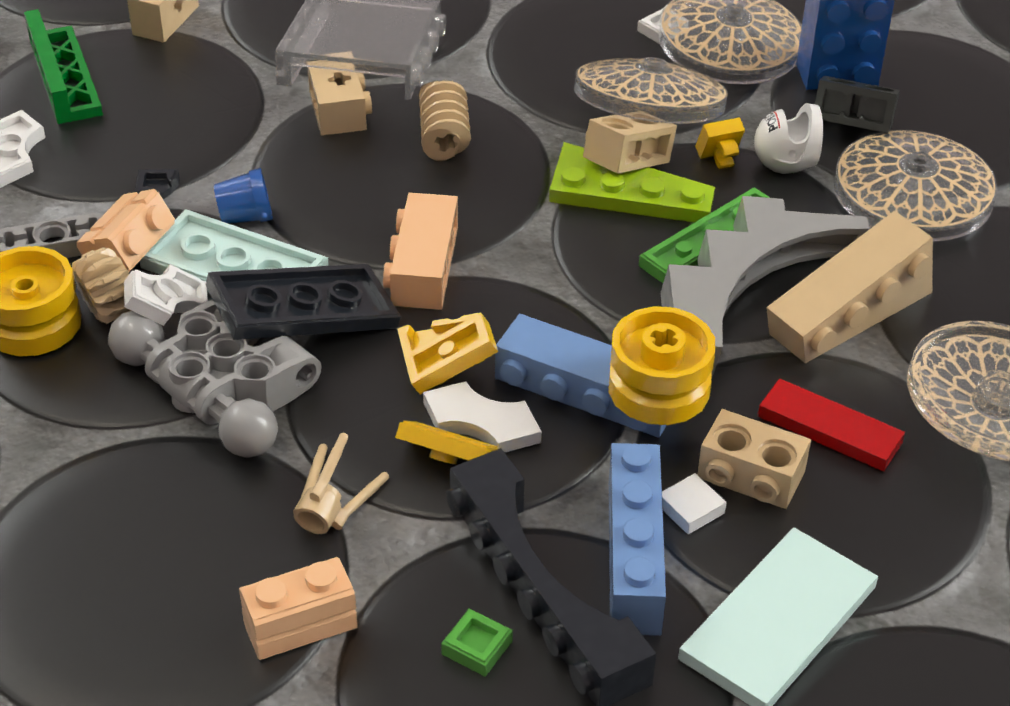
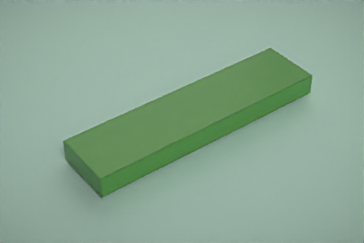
M755 187L641 254L639 257V267L664 283L669 264L698 266L697 258L706 229L734 231L733 224L742 196L770 197Z

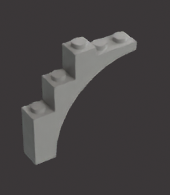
M742 196L733 224L734 231L706 229L697 258L698 266L668 265L660 293L662 307H674L692 313L709 326L715 336V358L713 370L711 371V376H713L723 348L722 320L730 305L751 284L773 271L798 262L834 257L870 229L867 217L785 211L783 199Z

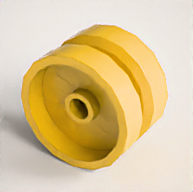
M27 246L0 252L1 352L15 356H38L57 350L72 340L80 329L82 314L79 299L75 293L76 284L73 269L68 259L57 251L40 246Z
M653 306L635 310L623 317L612 333L608 393L615 406L630 418L656 425H672L685 422L702 412L710 397L711 371L713 370L715 358V336L709 326L697 316L674 307Z

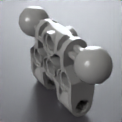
M213 299L181 314L177 335L165 340V332L161 324L134 311L122 313L112 322L108 335V345L116 359L134 367L145 365L146 375L157 384H160V387L172 396V404L176 409L182 412L196 413V416L206 424L214 425L219 423L218 433L225 448L232 454L245 458L263 455L274 444L278 432V423L273 412L310 389L318 380L322 368L321 362L287 336H281L254 347L253 345L260 338L233 340Z

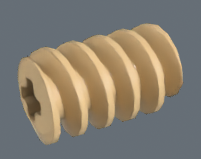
M443 80L425 84L420 88L419 92L422 148L426 155L435 161L448 160L464 151L469 146L471 140L467 93L460 84L453 81Z

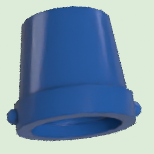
M261 168L249 170L247 174L214 184L216 202L222 222L234 224L273 220Z

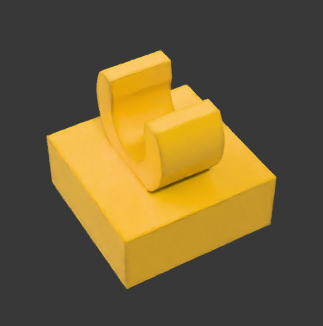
M740 117L703 124L695 145L700 159L714 156L715 163L719 169L734 166L735 163L732 156L739 155L738 146L745 132Z

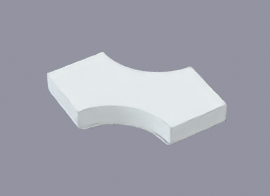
M23 110L0 120V188L34 172L32 161L28 154L35 144L45 138L43 126Z
M171 264L162 275H150L135 269V271H131L124 281V307L164 326L173 313H185L208 301L206 282Z
M466 381L423 392V403L436 428L475 437L485 443L498 446L497 448H501L504 453L541 443L542 431L525 401L498 402L487 399L476 393Z

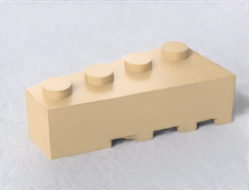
M894 210L767 306L769 334L806 364L931 294L933 237Z

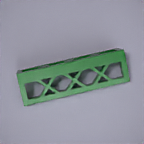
M39 9L25 11L24 15L30 44L57 124L103 115L100 100L72 25L46 30ZM67 40L61 46L51 44L53 42ZM62 59L72 61L68 66L58 64ZM69 79L79 81L75 87L65 84ZM76 100H81L90 103L70 107Z

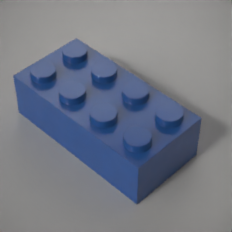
M895 0L805 1L796 65L806 90L818 89L819 80L823 76L879 86Z

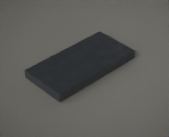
M369 264L208 272L205 284L233 340L396 329L401 318Z

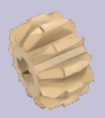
M102 247L96 251L91 250L81 255L80 259L72 262L74 279L77 284L76 288L80 291L83 301L86 302L90 312L94 314L97 320L108 324L116 320L122 313L132 311L124 307V281L128 277L129 271L123 265L121 258L117 257L115 251Z

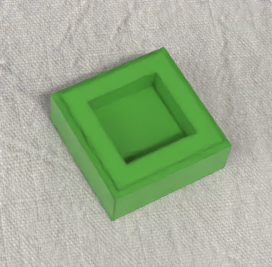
M469 608L441 643L442 655L486 677L512 643L513 630Z

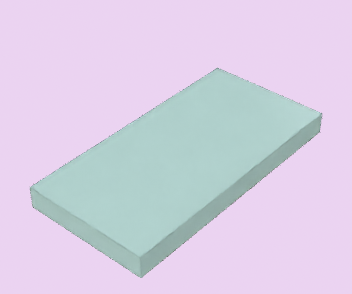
M187 209L178 216L174 225L140 260L141 268L162 275L171 264L205 282L208 272L329 266L328 257Z
M793 527L679 648L678 660L750 706H773L876 588L878 576Z

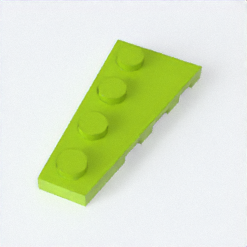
M567 142L563 144L549 189V202L694 223L711 213L715 191L713 186L650 167L617 174L584 158L583 147Z

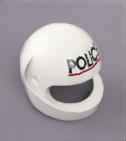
M806 103L800 108L796 117L790 120H786L783 109L768 114L760 122L754 136L755 151L759 160L767 168L781 174L796 173L817 165L823 139V121L820 107L815 104Z

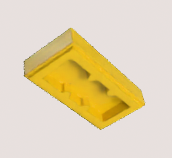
M403 420V422H400L395 437L430 448L429 457L450 464H457L458 457L472 460L498 449V446L416 421Z

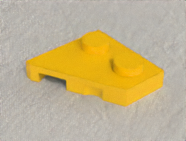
M481 312L463 315L454 320L448 318L434 320L431 325L432 329L415 332L410 325L397 329L410 382L420 395L435 386L443 384L448 379L475 364L483 362L486 358L498 352L490 324Z

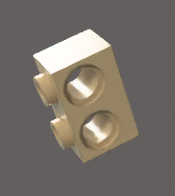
M643 110L590 119L585 136L583 157L617 174L669 163L677 125Z
M721 409L701 445L698 476L702 480L711 482L714 485L722 486L756 498L759 501L787 509L805 473L811 439Z

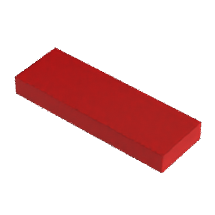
M782 379L776 382L759 405L758 417L807 437L881 471H885L902 445L905 431Z

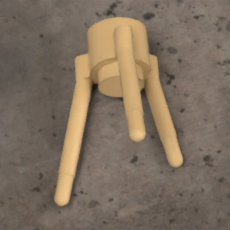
M346 433L339 435L323 470L322 466L328 447L326 444L319 445L301 498L293 510L296 522L302 528L314 534H325L331 526L341 530L348 517L389 479V474L382 472L341 508V494L328 483L348 440Z

